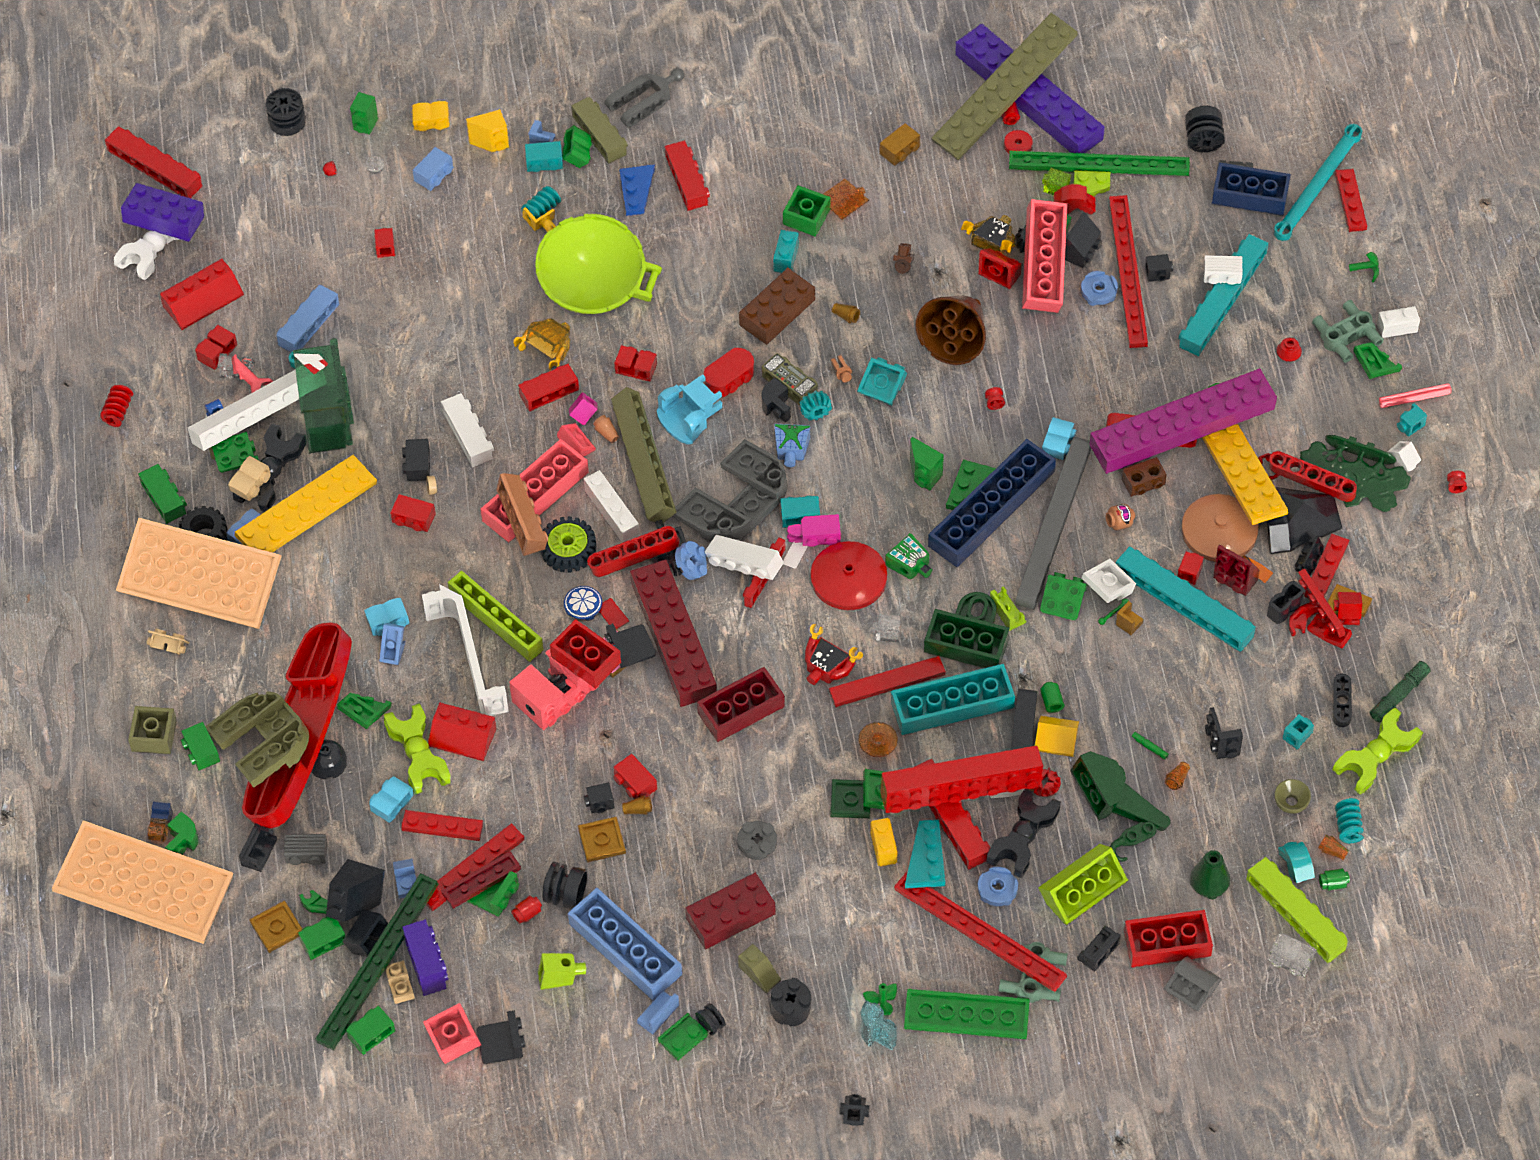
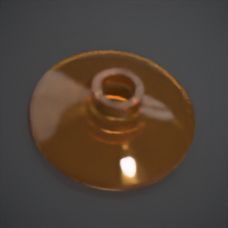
M873 722L863 727L859 733L858 742L860 748L867 755L884 757L895 750L898 737L896 731L890 725L883 722Z

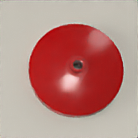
M853 541L839 542L826 547L816 556L811 567V584L815 594L827 605L841 610H857L871 605L882 595L887 584V568L881 555L870 546Z

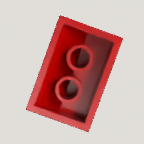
M439 702L432 720L428 741L429 747L484 761L497 729L495 717Z

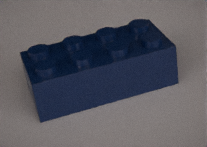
M1219 162L1212 204L1284 216L1291 174Z

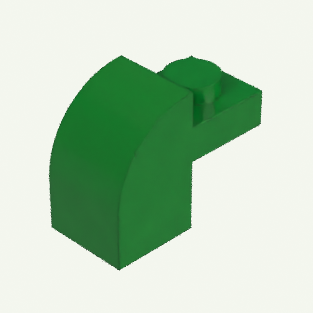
M181 811L168 824L169 832L175 838L165 849L183 855L187 847L191 851L196 849L199 837L193 820Z

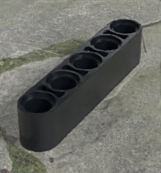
M1018 689L1011 750L1032 746L1038 693L1036 690Z

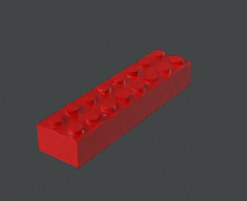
M1031 746L883 772L880 794L885 813H898L907 809L916 810L924 806H937L941 803H955L964 799H977L980 796H995L999 793L1016 792L1026 788L1034 789L1037 786H1041L1043 763L1038 746Z

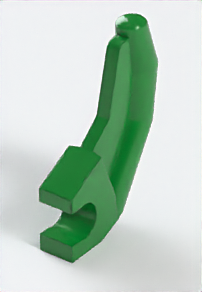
M313 890L310 891L311 898L309 899L304 898L303 894L299 895L300 901L306 910L311 913L326 914L327 899L322 898Z

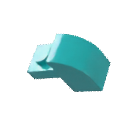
M1288 842L1284 846L1278 847L1279 855L1287 862L1289 876L1296 883L1315 878L1312 860L1303 842Z

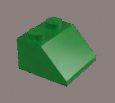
M912 436L910 439V463L914 482L919 487L930 491L943 476L944 455Z

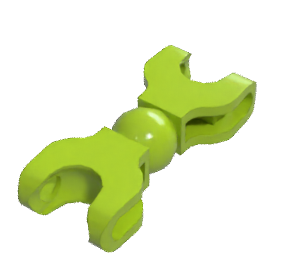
M420 704L411 706L412 717L406 721L397 719L393 712L384 714V725L389 738L402 743L405 754L411 759V765L408 769V783L413 788V794L415 795L423 792V779L434 777L440 782L441 786L450 784L451 777L445 760L434 756L429 749L428 742L423 738L426 728V715Z
M1393 708L1383 717L1377 739L1370 741L1360 751H1346L1333 766L1332 770L1337 775L1347 770L1357 773L1359 780L1354 790L1359 795L1363 794L1373 785L1377 774L1376 768L1379 763L1386 761L1393 752H1407L1411 750L1424 733L1418 727L1409 732L1400 730L1396 723L1401 712L1397 708Z

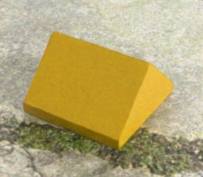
M1040 716L1035 746H1038L1039 752L1073 757L1079 721Z

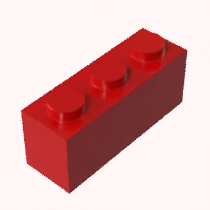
M569 363L558 366L552 371L542 373L536 378L519 384V396L530 412L578 391V378Z

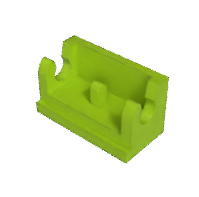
M1004 586L1001 587V592L998 594L995 589L990 591V597L996 603V613L1005 626L1010 628V631L1026 623L1025 615L1019 612L1007 595V590Z

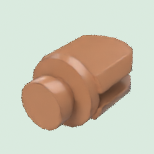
M841 355L837 356L841 368L835 358L831 359L833 368L836 371V377L842 380V382L850 381L852 379V370L846 365Z

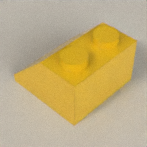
M500 109L466 119L470 144L490 152L509 148L507 125Z

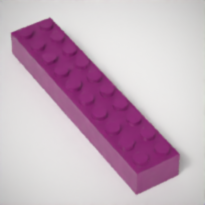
M1259 368L1091 432L1089 445L1104 472L1108 474L1275 409L1277 396Z

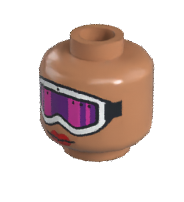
M1127 504L1110 507L1105 516L1107 525L1114 530L1131 527L1135 519L1134 510Z

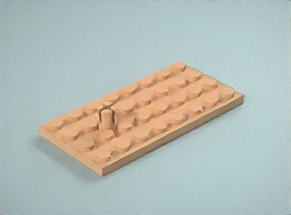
M138 518L116 591L259 629L281 555Z
M83 821L53 884L52 891L204 944L233 878V872Z

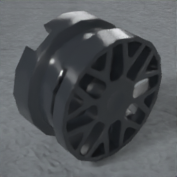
M711 1003L705 1005L703 1010L695 1013L699 1024L706 1031H710L709 1035L711 1036L717 1033V1029H722L726 1026L723 1016Z

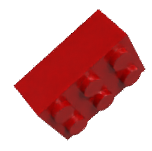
M576 619L550 644L551 657L595 689L621 663L619 649Z

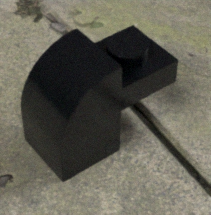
M773 378L762 390V410L766 416L773 412L775 417L781 418L786 423L791 418V408L784 403L788 399V388L777 378Z

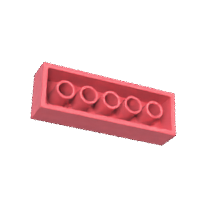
M1031 199L1027 207L1022 309L1058 313L1063 305L1067 203Z
M560 439L520 474L521 480L525 481L527 485V495L534 502L533 509L535 514L540 516L589 473L588 460ZM497 494L480 509L482 521L507 542H510L516 536Z

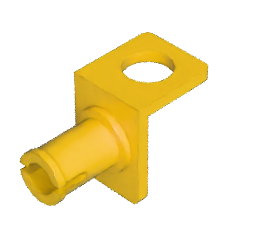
M526 207L523 208L522 217L534 231L543 227L548 232L556 227L552 222L555 217L554 209L536 219Z

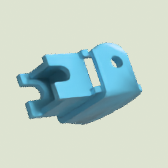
M701 375L686 386L683 384L678 386L676 384L674 387L666 388L658 396L657 416L661 425L675 439L685 444H693L704 429L707 428L706 419L722 409V402H716L722 397V393L718 391L714 394L703 383L705 381L704 375ZM683 391V397L679 398V392Z

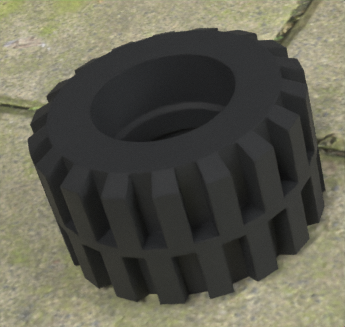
M194 507L193 511L188 510L187 515H183L181 517L182 521H179L180 529L195 533L202 529H211L212 531L205 535L228 540V528L225 517L218 509L214 511V507Z

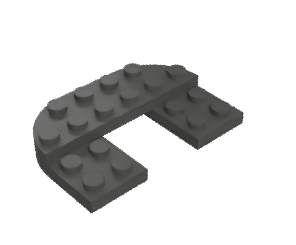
M744 439L720 465L722 469L749 484L728 505L695 487L675 507L677 513L672 517L700 532L701 538L712 541L715 535L735 540L745 537L779 505L781 498H784L788 488L784 466L777 457Z

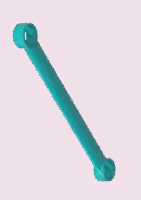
M1349 124L1345 127L1344 135L1284 219L1275 225L1274 236L1276 239L1286 241L1291 238L1294 227L1354 143L1361 140L1362 128L1359 125ZM1354 131L1359 134L1358 136H1352ZM1284 229L1289 230V233L1282 234Z

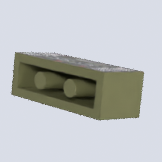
M778 353L762 365V377L768 382L773 378H777L788 388V397L799 406L803 396H807L808 393H813L815 390L818 392V384L815 379L809 378L799 367H795L786 357H782Z

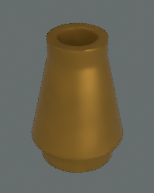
M835 303L832 307V313L848 323H856L860 317V309H857V306Z
M643 795L622 803L624 815H648L649 812H652L650 796L645 797Z

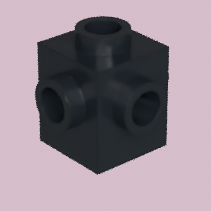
M851 1094L845 1097V1102L840 1103V1115H843V1124L851 1126L864 1125V1119L869 1117L870 1105H866V1097H862L859 1094Z

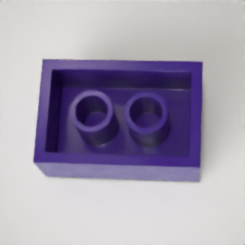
M425 919L403 926L406 947L423 996L447 989L445 982L449 980L444 960L441 958L439 945L435 941L432 925L428 926Z

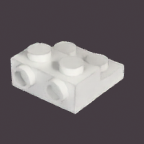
M1111 559L1084 572L1082 575V579L1107 603L1114 599L1119 601L1129 596L1136 585Z

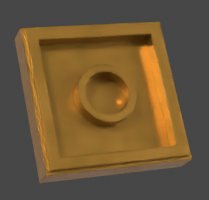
M617 816L578 825L587 863L626 854Z
M285 900L249 919L268 953L298 938V932L302 930Z

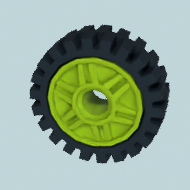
M568 516V519L565 520L564 517H560L559 522L555 519L553 524L548 523L547 529L544 528L542 530L547 533L548 542L545 550H541V556L544 562H547V565L549 567L552 566L556 571L558 568H560V572H565V569H568V573H571L573 568L579 571L580 566L584 569L587 567L588 557L596 552L595 533L591 526L586 524V521L582 520L580 522V518L575 517V520H572V517Z

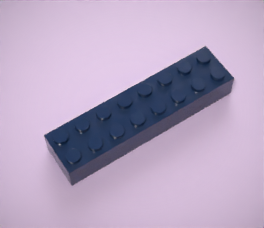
M1026 439L928 534V547L955 567H958L1055 472L1056 459Z

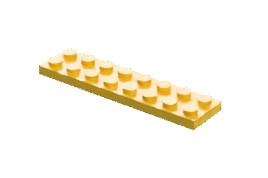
M1238 424L1202 437L1252 525L1288 514V508Z
M351 455L236 530L234 536L245 546L273 553L376 485L377 479L354 455Z

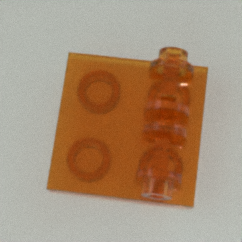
M846 178L823 193L831 197L830 209L841 220L869 201L864 196V193H866L863 187L856 188Z

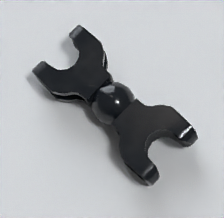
M274 423L270 425L264 435L267 447L265 451L266 457L260 461L268 465L270 469L269 480L259 487L258 495L260 497L258 506L262 512L269 510L276 500L273 490L274 479L281 474V469L287 462L301 456L307 443L306 435L296 433L291 440L281 441L282 431L280 425ZM233 493L234 501L244 503L246 499Z
M1028 788L1023 790L1018 799L1017 812L1020 817L1019 821L1013 825L1008 836L1000 837L993 842L987 854L986 862L996 866L1000 860L1010 859L1015 863L1014 875L1019 878L1024 876L1030 865L1031 853L1028 845L1035 839L1039 829L1053 825L1061 807V801L1052 799L1044 806L1036 805L1033 802L1034 790Z

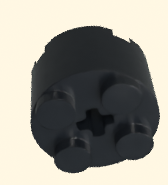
M797 978L783 980L776 984L770 996V1012L773 1019L779 1024L797 1026L806 1021L811 1010V992L809 988Z

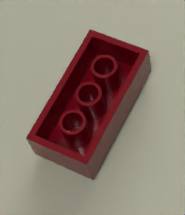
M765 667L697 701L698 715L717 742L785 707V695Z
M755 872L685 907L686 920L706 950L775 915L776 905Z

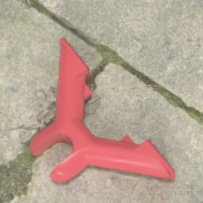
M236 355L233 356V373L238 374L240 380H245L251 386V393L260 389L261 386L273 382L270 378H258Z

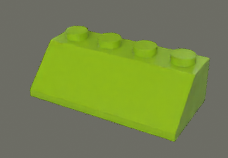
M1098 844L1039 886L1038 889L1050 909L1067 925L1126 883L1128 879L1112 847Z

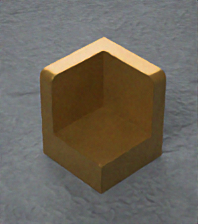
M1130 601L1118 611L1116 625L1129 635H1132L1143 624V618L1131 611L1132 603Z

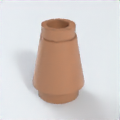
M602 415L595 420L593 425L598 433L610 443L618 440L619 435L609 417Z

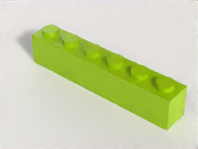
M462 570L448 581L449 590L462 596L465 608L529 662L544 650L543 640L537 633Z
M1265 857L1248 870L1246 880L1327 963H1330L1346 950L1348 940L1345 934L1338 931L1333 926L1332 921L1320 913L1319 908L1306 898L1302 890L1297 889L1292 884L1291 879L1287 875H1283L1279 871L1278 866L1273 861L1270 862Z

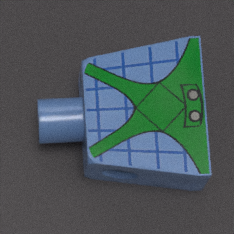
M775 424L777 458L784 460L786 467H794L796 460L802 461L805 458L810 441V425Z

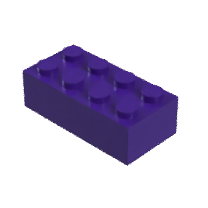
M139 183L134 185L121 206L123 223L156 231L190 242L204 218L203 202Z

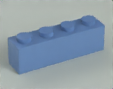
M320 284L316 289L312 290L307 300L300 304L295 314L291 315L287 323L278 330L276 335L278 346L289 352L301 350L339 306L338 294Z

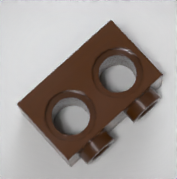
M1157 457L1122 470V481L1131 497L1142 495L1152 489H1159L1166 484L1167 474Z

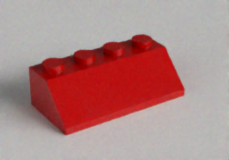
M223 259L216 261L160 293L164 309L181 330L244 295L233 271Z

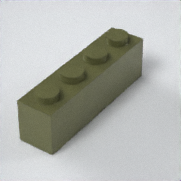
M589 96L571 105L572 117L583 131L591 135L592 143L608 164L627 155V141L619 135L616 126L611 125L608 116L601 112L596 101L594 102Z

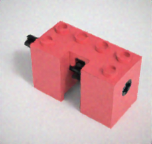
M550 649L545 653L550 660L548 673L552 677L547 679L530 664L509 682L512 702L542 730L554 725L560 716L567 714L572 706L583 701L589 692L596 690L551 657Z

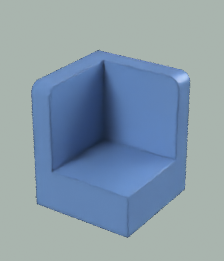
M534 120L529 131L530 144L553 142L555 134L542 131L541 121Z

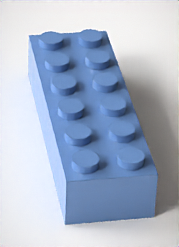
M598 888L593 890L568 912L569 925L653 1001L662 991H665L682 976V964Z

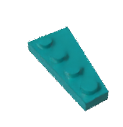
M919 820L905 888L945 886L939 820Z

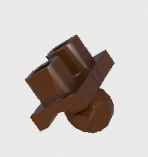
M900 243L898 252L893 255V261H896L895 269L898 273L904 274L910 270L911 262L914 260V254H910L911 244Z

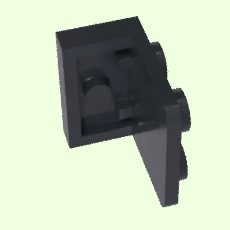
M614 624L606 626L607 634H604L605 640L620 650V668L656 656V651L644 625L640 624L620 632L616 631Z
M1214 707L1209 708V714L1206 715L1207 724L1205 725V732L1211 738L1210 748L1212 753L1215 752L1217 759H1231L1239 756L1243 739L1242 730L1236 729L1222 732Z
M515 1010L507 1011L508 1021L477 1027V1036L481 1043V1046H479L481 1058L484 1064L523 1057L522 1048H525L526 1045L524 1035H519L522 1024L521 1018H516Z

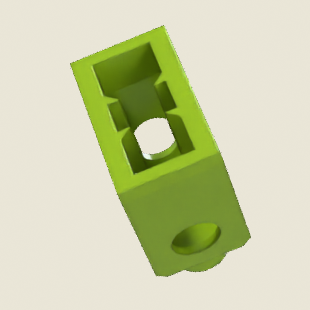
M572 953L541 954L538 968L540 990L572 985L575 975L586 974L585 962L575 963Z

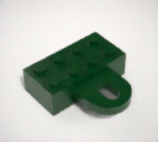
M972 592L962 597L955 614L939 609L934 610L924 639V653L983 668L1000 665L1009 641L1010 628L993 624L996 617V603L989 595L982 592ZM975 603H982L984 605L980 616H973L971 614Z

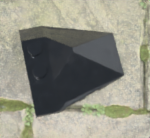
M1275 487L1288 508V514L1266 521L1268 526L1267 540L1271 554L1291 552L1296 547L1305 544L1310 538L1315 539L1316 536L1322 538L1342 529L1338 508L1333 496Z

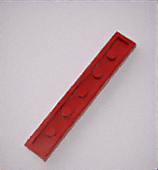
M936 656L829 688V693L834 706L839 707L944 676L946 671L940 656Z

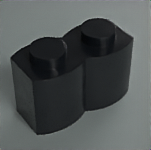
M1296 581L1287 583L1283 587L1282 592L1271 598L1267 617L1276 624L1284 622L1290 612L1295 611L1302 604L1305 588Z

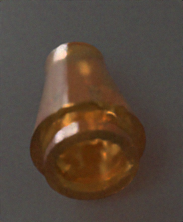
M1180 762L1178 766L1166 775L1165 784L1172 790H1178L1183 786L1187 773L1190 770V766L1186 762Z
M1327 834L1318 847L1322 850V853L1342 860L1345 859L1349 852L1332 835L1328 836Z

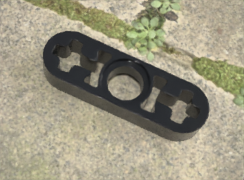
M1341 673L1336 675L1333 681V721L1338 727H1347L1352 718L1351 678L1347 674ZM1340 681H1344V690H1340ZM1345 697L1348 702L1341 704L1337 701V698ZM1341 710H1344L1345 720H1341Z

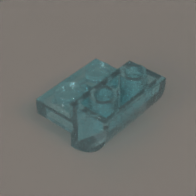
M865 1001L861 1009V1036L863 1041L870 1047L876 1041L893 1050L897 1043V1026L891 1020L883 1019L884 1010L878 1004Z

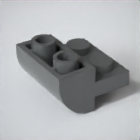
M1185 957L1174 969L1175 972L1164 987V990L1199 1012L1208 997L1212 996L1222 979L1191 958Z

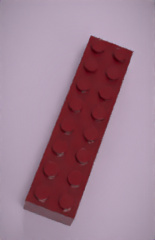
M667 560L631 570L632 587L680 707L696 703L717 691L716 681Z

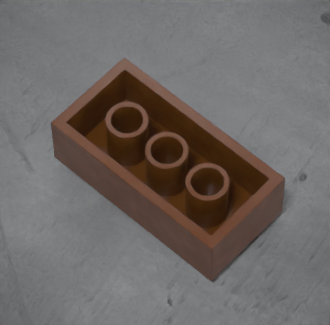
M785 269L739 312V326L764 344H769L815 301V286L791 269Z

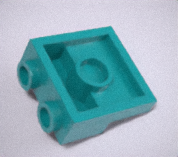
M871 357L857 392L892 406L898 390L900 391L907 372L899 364H894L893 366L888 364V361L883 358L877 357V359Z

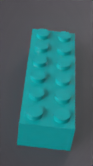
M1004 664L892 690L891 705L901 735L1012 709L1015 706V694Z

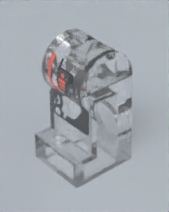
M220 354L218 370L220 378H239L238 374L233 373V357H228L227 354ZM247 356L237 357L253 373L254 359Z

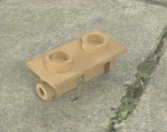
M155 629L154 632L148 630L152 636L148 637L147 645H150L151 648L164 650L166 643L168 644L166 651L178 655L185 653L186 646L183 645L184 643L189 644L184 639L185 636L173 633V636L166 635V631Z

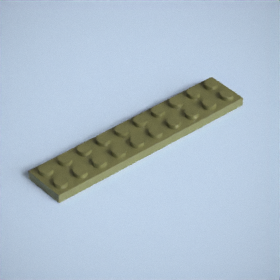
M1051 12L933 135L932 141L959 160L1076 38L1078 32Z

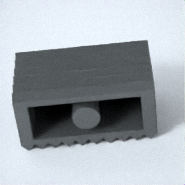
M285 834L284 857L286 863L291 865H299L300 863L319 865L320 863H326V834Z

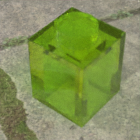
M1050 168L1048 174L1045 173L1042 179V184H1044L1043 192L1054 195L1060 188L1070 185L1071 174Z

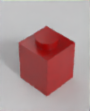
M393 228L374 229L377 258L395 256Z
M1186 551L1178 569L1177 577L1196 585L1203 567L1204 557L1197 553Z

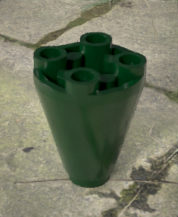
M1211 850L1202 857L1193 868L1190 877L1192 888L1198 894L1211 900L1221 896L1230 886V874L1221 853L1216 850Z

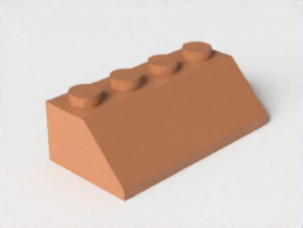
M500 474L496 490L523 556L545 550L548 536L541 529V519L534 512V502L527 495L528 489L525 481L521 480L520 475Z

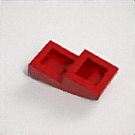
M1316 614L1307 626V630L1318 638L1343 648L1352 636L1351 630L1344 628L1346 635L1338 638L1336 633L1332 634L1327 626L1328 621Z

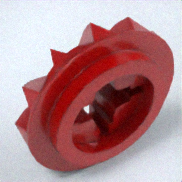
M1050 768L1043 769L1041 780L1047 777L1048 782L1043 787L1041 781V786L1033 789L1036 795L1049 797L1058 792L1061 786V779L1056 771L1054 772Z

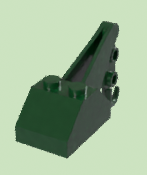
M1089 751L1080 755L1070 769L1098 821L1114 813L1138 822V824L1127 828L1110 845L1119 862L1127 861L1128 858L1117 855L1116 849L1118 847L1135 846L1152 838L1157 830L1165 831L1170 825L1171 821L1167 815L1125 783V771L1116 760Z

